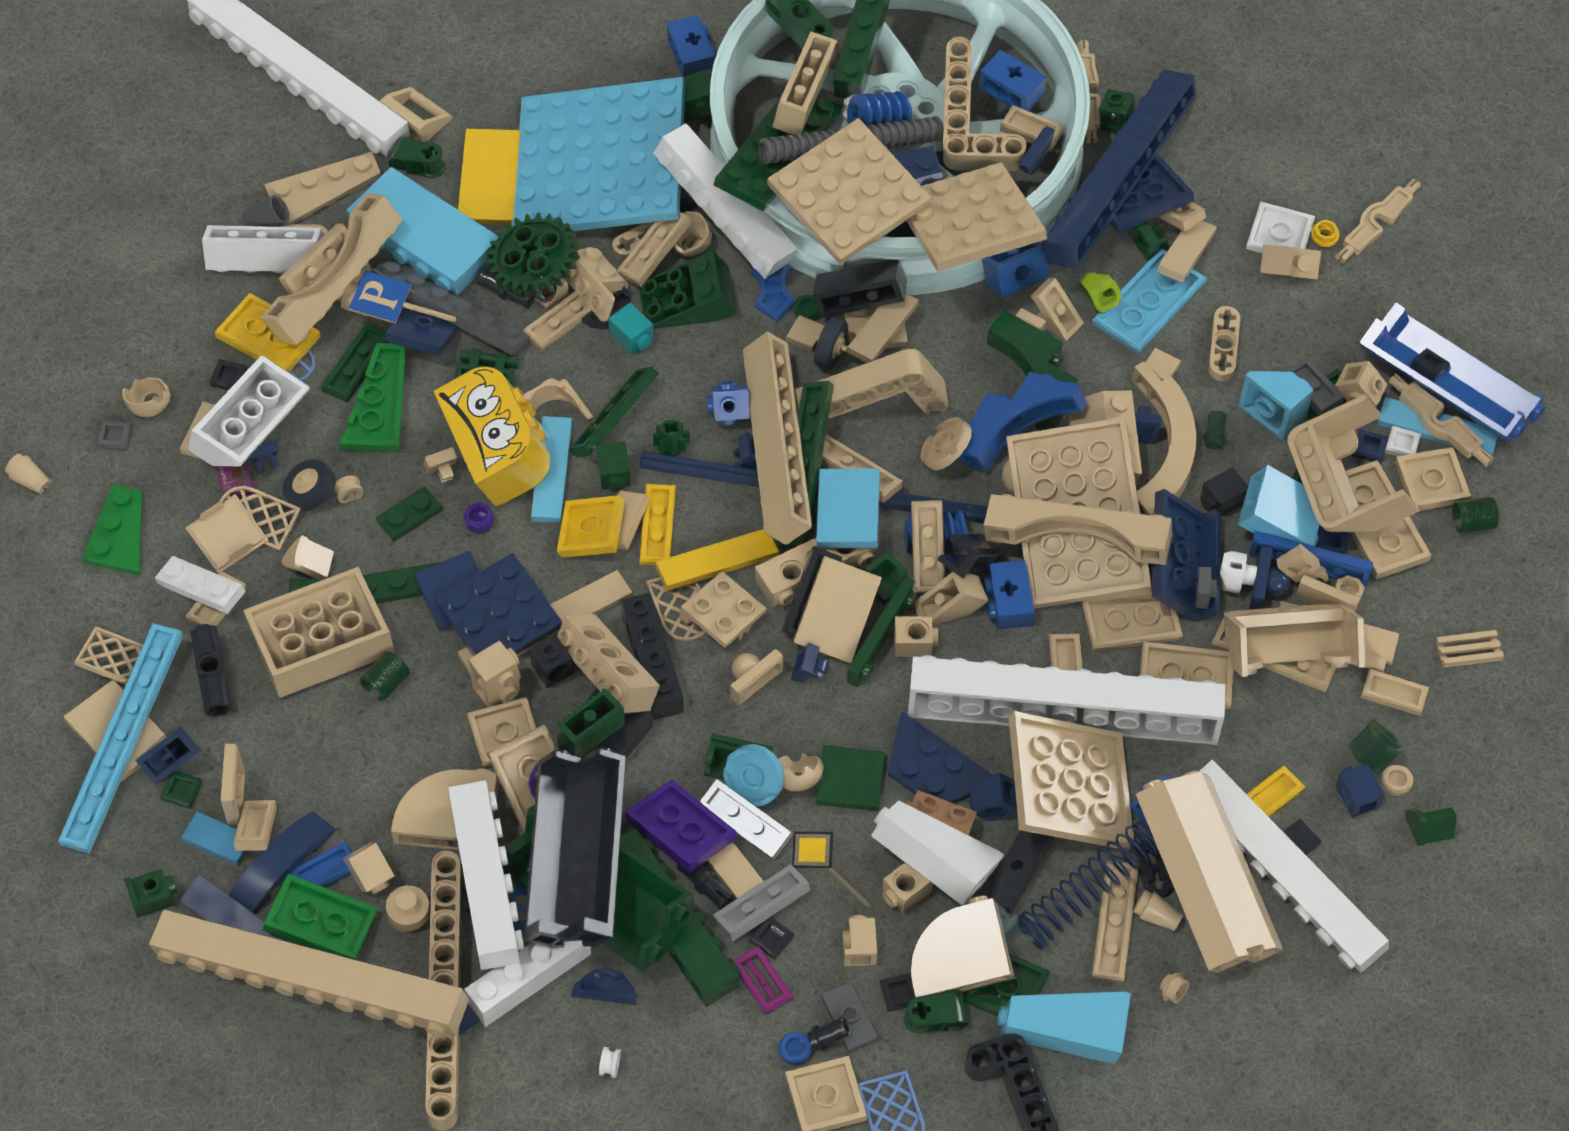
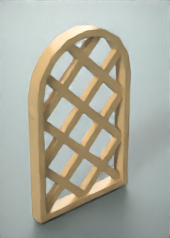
M239 486L225 492L219 503H223L226 499L230 498V495L240 491L243 498L240 501L245 503L246 509L252 517L253 514L264 511L266 520L257 524L259 527L265 524L269 525L271 533L266 534V537H273L276 544L266 542L264 545L280 551L289 533L292 531L301 508L251 487ZM244 491L252 492L255 494L246 497ZM262 497L274 502L265 505ZM259 498L261 507L251 510L248 501ZM277 505L280 515L270 518L267 509ZM281 505L293 510L284 513ZM294 514L288 525L286 517ZM282 518L285 528L274 531L271 522ZM284 533L279 543L276 535Z
M660 577L647 580L646 583L661 620L660 623L668 635L676 640L685 642L696 640L706 633L704 630L701 632L694 630L693 628L696 624L692 622L690 627L680 624L681 619L679 617L676 622L666 618L671 609L680 613V609L673 606L677 597L688 601L701 590L698 582H695V586L691 584L686 585V587L694 590L690 598L680 595L684 586L679 587L677 592L666 591L664 585L662 587L655 584V582L661 581ZM652 587L660 590L657 597H655ZM664 592L674 596L670 604L660 601ZM658 604L667 607L663 616ZM665 621L674 625L671 631L666 626ZM677 627L687 631L684 637L674 634ZM690 633L696 634L693 637H689Z
M95 626L76 658L74 665L126 685L127 678L133 669L132 663H135L138 658L129 659L126 652L136 649L139 655L143 644ZM96 635L99 641L91 643ZM102 636L108 637L110 639L103 640ZM116 642L119 649L109 651L106 644ZM121 643L128 645V647L123 648ZM102 646L105 653L94 655L91 648ZM86 650H87L88 653H89V655H90V657H86V658H83V659H82L83 655L85 654V652H86ZM121 653L124 661L114 663L111 656ZM107 657L110 664L100 667L97 659ZM92 661L93 664H94V666H93V665H90V664H88V663H86V662ZM127 665L130 672L120 675L117 667ZM113 669L114 673H111L106 670Z

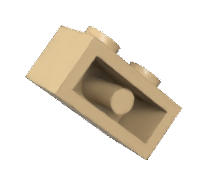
M499 640L468 659L472 687L487 707L498 705L501 702L506 703L516 698L520 691L519 679H521V674L517 666L520 662L516 653L511 648L506 649Z

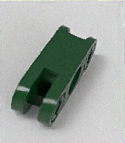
M765 0L764 8L766 13L802 49L810 32L832 38L834 32L833 25L809 0Z

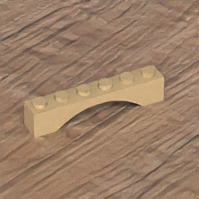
M367 193L350 212L343 246L331 267L317 282L297 293L278 297L262 315L261 319L280 342L298 345V343L302 342L308 336V332L314 324L325 316L326 310L331 304L343 295L344 289L348 284L360 275L364 265L377 255L379 248L386 239L396 232L397 226L403 219L384 195Z
M991 494L984 522L986 541L1014 545L1046 533L1081 532L1098 536L1114 543L1126 551L1135 561L1166 565L1172 538V520L1159 514L1143 515L1129 510L1113 511L1099 506L1083 507L1069 502L1053 503L1039 498L1023 499L1009 494Z

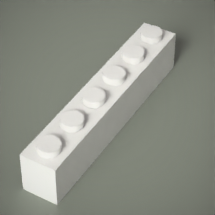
M684 124L663 136L653 154L690 194L697 205L713 220L715 225L730 239L733 245L746 257L753 268L765 279L787 265L798 248L766 212L713 186L715 177L723 169L724 165L687 124Z
M486 780L448 787L481 970L520 963L518 950H523L524 945L521 930L514 931L513 922L519 921L516 902L509 903L507 895L514 893L510 874H503L502 866L508 865L505 846L498 847L497 838H502L503 834L500 818L493 819L492 811L498 810L495 792H488Z

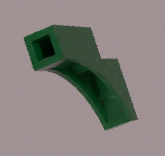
M1005 310L1002 311L988 329L987 345L1010 358L1026 376L1029 372L1039 375L1046 373L1058 381L1065 383L1066 381H1071L1077 384L1078 379L1059 369L1064 359V355L1061 354L1062 341ZM1063 414L1040 421L1035 424V428L1039 431L1047 430L1050 426L1055 428L1061 421Z

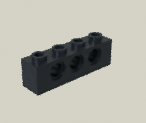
M651 593L622 599V619L634 657L660 685L651 707L654 720L683 713V694Z

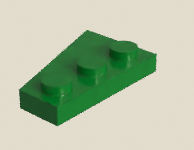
M113 484L82 556L83 563L140 576L142 490Z

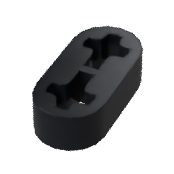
M1140 843L1139 846L1146 853L1147 848ZM1160 852L1156 855L1155 864L1151 865L1149 855H1147L1149 861L1146 863L1136 854L1143 889L1150 893L1155 891L1159 896L1165 897L1171 889L1172 881ZM1154 872H1157L1159 881L1164 882L1160 889H1157L1155 884H1150L1153 880Z

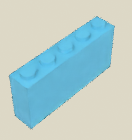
M393 167L389 168L346 210L349 222L350 212L367 193L384 195L402 217L403 221L397 226L396 232L381 245L379 250L386 249L398 263L404 264L406 262L413 267L417 275L424 279L426 277L430 278L437 287L444 288L456 296L488 266L487 260L490 258L487 251L493 249L490 242L494 240L499 241L496 234Z

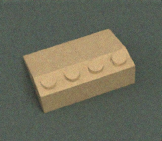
M359 567L243 610L279 698L373 663L385 651L395 654L390 631Z

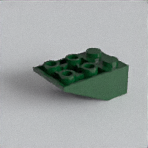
M713 250L652 276L645 281L642 287L638 286L643 315L653 324V329L714 322L737 313L729 266Z

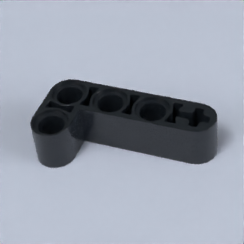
M1007 1034L977 1043L969 1048L965 1062L966 1074L969 1078L978 1082L1002 1076L1022 1131H1041V1129L1043 1131H1060L1028 1046L1021 1036ZM1011 1049L1015 1050L1019 1056L1010 1058L1003 1052ZM983 1059L988 1065L977 1067L972 1061ZM1025 1079L1030 1083V1086L1022 1088L1016 1085L1014 1081ZM1034 1108L1040 1111L1042 1115L1036 1118L1030 1117L1026 1110Z

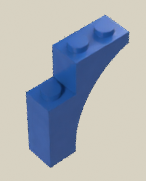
M1029 372L1013 399L1005 394L999 396L988 392L969 423L972 429L971 439L966 449L959 456L960 461L971 468L987 473L995 459L1007 446L1006 436L1020 434L1038 422L1054 416L1082 413L1087 405V401L1081 392V388L1074 382L1066 381L1065 383L1058 381L1046 373L1039 375Z

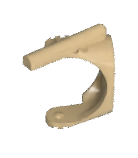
M553 378L548 379L524 394L525 399H529L535 411L545 402L562 400L574 405L587 420L593 418L590 411L566 379L560 381Z

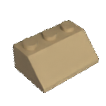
M1132 390L1101 391L1086 396L1087 405L1082 413L1067 414L1068 425L1125 417L1136 483L1142 474Z

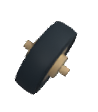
M832 317L825 325L821 335H815L814 340H817L818 343L815 350L814 363L817 366L831 369L841 352H847L848 346L845 345L848 333L847 321L838 317Z
M310 459L297 464L288 473L282 489L285 499L290 504L301 508L302 511H307L321 506L330 497L336 481L333 471L323 461Z

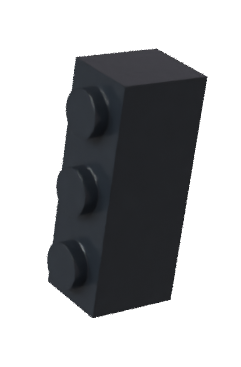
M890 259L816 274L813 297L822 318L904 302L907 278L900 260Z

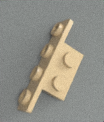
M593 247L578 250L580 259L574 261L577 269H568L571 278L565 279L601 321H608L615 302V297L610 291L622 290L625 280L602 255L600 250Z

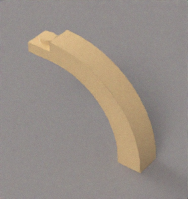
M1143 361L1134 367L1132 382L1152 403L1159 415H1161L1168 437V455L1164 464L1154 478L1137 491L1140 514L1152 515L1154 514L1155 492L1166 489L1180 498L1185 490L1196 450V428L1192 410L1180 386L1172 376L1161 381L1157 371L1150 369Z

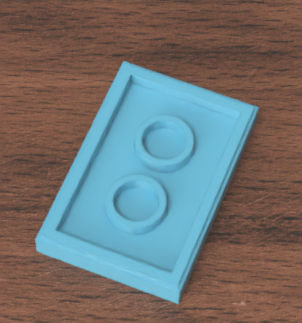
M879 468L820 469L817 547L878 548Z

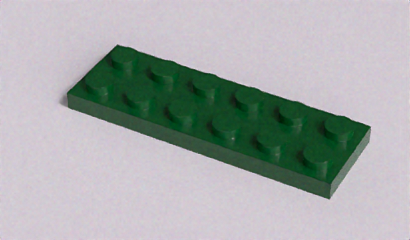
M818 94L801 135L803 133L810 134L811 132L818 133L819 131L827 132L840 117L843 106ZM780 99L718 173L713 186L763 212L777 196L767 185V179L793 162L787 160L786 162L779 161L778 163L764 164L759 156L758 148L762 138L769 140L770 137L794 136L793 134L773 128Z

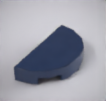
M1048 126L1042 129L1020 161L1019 168L1021 171L1029 175L1037 171L1050 148L1055 129Z
M609 968L592 970V973L575 983L571 993L573 998L636 1005L635 989L630 981L621 972Z

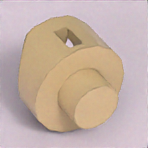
M407 885L399 887L390 893L386 900V912L390 925L399 932L406 933L416 930L430 919L431 909L428 897L418 887Z

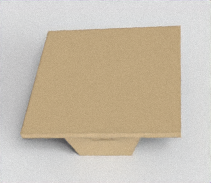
M236 494L223 503H216L203 512L199 519L186 527L188 533L217 573L237 563L269 541Z

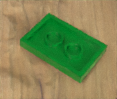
M287 874L262 930L304 947L356 960L378 908Z

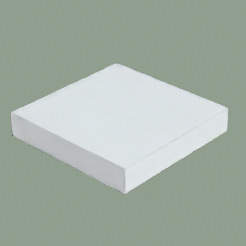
M1260 201L1246 249L1262 253L1263 244L1305 249L1315 216Z

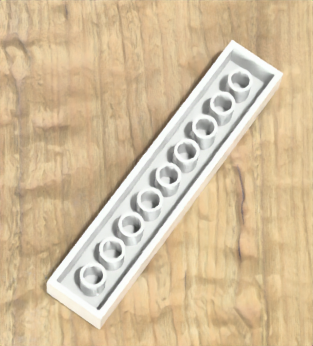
M930 655L913 656L908 716L1009 726V716L1014 711L1119 732L1122 733L1123 737L1217 745L1225 715V684H1217L1209 680L1193 682L1185 681L1182 678L1159 679L1150 675L1126 676L1118 672L1107 674L1092 673L1086 669L1070 671L1061 670L1053 666L1037 668L1026 664L1003 665L994 661L981 663L970 662L962 658L948 660L937 659Z

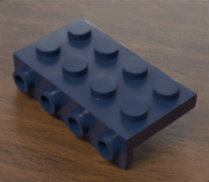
M1166 489L1155 492L1154 514L1171 518L1172 538L1166 565L1153 564L1152 597L1191 621L1200 622L1215 616L1219 612L1221 513L1216 509L1202 513ZM1199 567H1211V579L1217 580L1216 597H1210L1208 609L1196 608V580Z

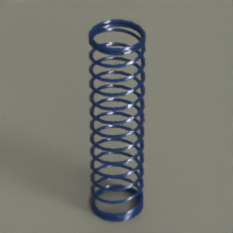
M1134 820L1131 826L1125 828V835H1116V843L1112 841L1107 842V850L1099 849L1097 851V858L1089 857L1088 866L1079 865V874L1070 872L1069 881H1060V889L1051 888V897L1042 896L1041 905L1033 903L1031 905L1032 913L1023 911L1022 914L1017 916L1016 921L1019 928L1026 936L1029 934L1034 938L1035 942L1033 940L1032 942L1037 948L1044 949L1047 946L1046 939L1038 927L1025 914L1032 916L1036 920L1041 930L1049 939L1054 940V935L1036 916L1034 906L1044 910L1055 928L1064 933L1061 923L1046 909L1043 902L1044 898L1053 902L1061 916L1069 924L1073 925L1071 916L1055 901L1053 896L1054 890L1063 895L1068 905L1078 916L1083 917L1079 906L1064 892L1063 883L1069 884L1081 902L1087 908L1092 909L1089 899L1074 885L1072 875L1078 876L1082 880L1087 890L1096 900H1102L1096 888L1083 877L1082 867L1090 870L1100 887L1105 892L1111 894V889L1107 882L1092 869L1091 859L1099 862L1110 880L1120 886L1119 878L1111 868L1102 862L1100 852L1108 854L1119 872L1126 878H1130L1126 867L1110 852V844L1117 846L1129 865L1135 870H1139L1136 860L1120 845L1118 841L1119 836L1126 838L1137 856L1142 861L1148 863L1149 859L1146 853L1129 837L1128 829L1133 830L1139 841L1151 853L1159 854L1151 830L1144 822ZM1138 826L1146 832L1151 840L1139 830Z

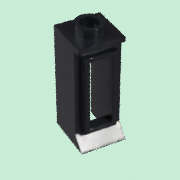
M952 534L949 540L968 552V554L940 555L937 560L964 579L966 574L985 573L988 575L989 564L997 563L1004 549L992 541H986V537L982 534Z

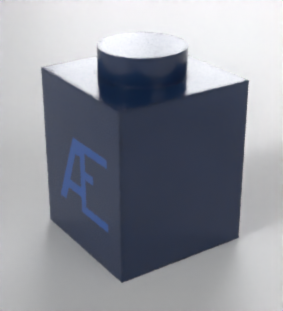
M1368 764L1360 767L1356 765L1349 766L1339 774L1335 787L1351 818L1380 808L1385 795Z

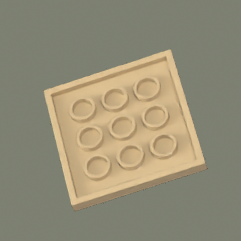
M859 118L767 179V185L839 265L930 205L932 197Z
M1002 162L923 185L924 190L932 197L931 204L906 220L937 272L1047 239V230Z
M1014 711L1009 716L1019 830L1106 846L1109 841L1116 843V835H1125V828L1132 824L1122 733ZM1128 829L1129 837L1134 840L1133 830ZM1119 836L1118 841L1120 845L1126 850L1131 849L1128 840ZM1113 844L1109 845V847L1118 848Z

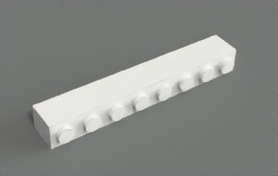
M1213 759L1199 771L1211 777L1242 853H1245L1252 860L1249 865L1254 872L1261 878L1266 875L1274 883L1271 886L1273 891L1283 901L1288 898L1296 906L1293 911L1305 924L1309 921L1314 924L1318 929L1315 932L1318 938L1327 947L1333 944L1341 952L1338 958L1349 970L1355 967L1362 973L1389 949V940Z

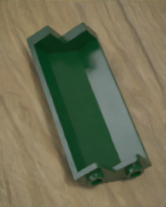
M535 805L527 809L525 833L505 846L508 865L502 866L503 873L510 874L511 879L526 890L528 888V869L530 865ZM619 843L613 937L602 944L642 972L652 964H658L664 958L685 922L689 919L693 894Z

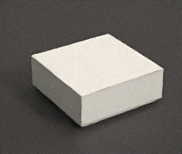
M1392 426L1384 453L1394 456L1415 454L1421 433Z

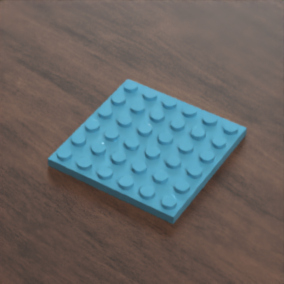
M677 77L522 97L512 227L515 225L514 218H518L523 222L525 221L526 214L531 219H535L538 212H540L542 219H545L548 214L552 215L553 220L560 217L563 224L568 223L571 230L574 231L679 219L681 185L666 167L659 162L653 152L663 136L684 125L686 87L684 78Z

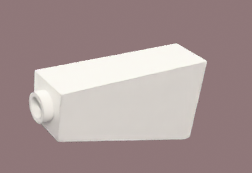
M899 800L890 809L884 807L874 820L877 824L871 835L874 839L962 906L988 880L1004 856L1000 851Z

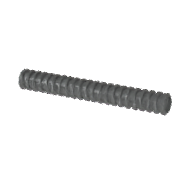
M938 116L866 126L887 148H892L893 146L900 147L901 145L908 146L909 144L915 145L917 143L923 144L925 142L931 143L933 141L938 142L942 140L944 132L943 122ZM836 129L835 131L827 130V132L819 131L818 133L811 132L810 134L803 133L802 135L795 134L794 136L787 135L786 137L778 136V138L770 137L769 140L762 138L758 148L760 159L764 164L778 163L779 161L786 162L787 160L794 161L841 129Z

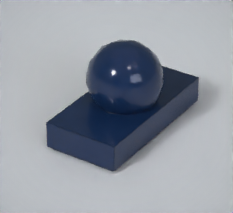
M1265 546L1260 548L1256 564L1257 572L1249 606L1250 610L1262 609L1265 594L1277 598L1285 595L1290 589V577L1279 568L1270 569L1273 548Z

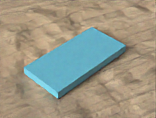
M1162 248L1120 290L1122 297L1119 305L1105 313L1099 312L1092 320L1093 325L1137 354L1146 347L1207 281L1205 276L1194 269L1191 270L1183 283L1158 273V266L1167 253Z

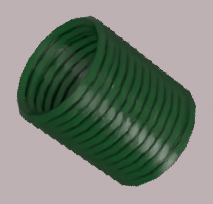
M1493 497L1455 501L1452 508V517L1454 520L1455 518L1457 520L1460 518L1461 527L1459 526L1458 529L1456 526V531L1463 533L1496 529L1499 524V509L1496 500Z
M385 651L360 677V684L370 694V691L373 692L372 689L376 688L381 696L378 695L380 698H377V700L385 701L403 680L407 678L410 671L406 663L399 656L390 651Z

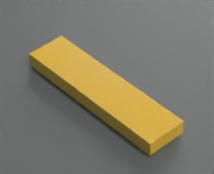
M762 529L656 561L655 567L665 590L669 591L715 577L722 571L728 573L764 562L778 556L779 550L773 538L765 534V530Z

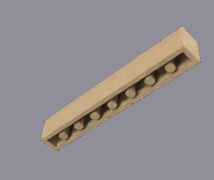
M767 331L743 349L744 368L749 394L752 435L764 522L763 527L765 534L787 545L812 528L788 343Z

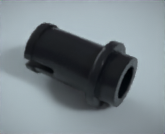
M841 1016L837 1020L821 1027L818 1025L813 1026L807 1036L814 1050L820 1049L823 1051L827 1049L829 1044L851 1036L852 1031L847 1019Z

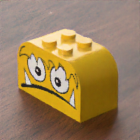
M478 367L433 391L475 484L495 506L505 504L527 492L545 478L550 468V453L544 442L547 434L539 422L536 423L533 416L537 414L529 399L526 400L519 387L514 388L500 371L491 367Z

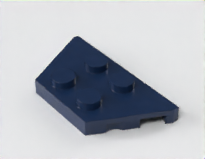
M902 712L898 722L888 776L916 795L917 790L952 803L970 797V784L993 775Z

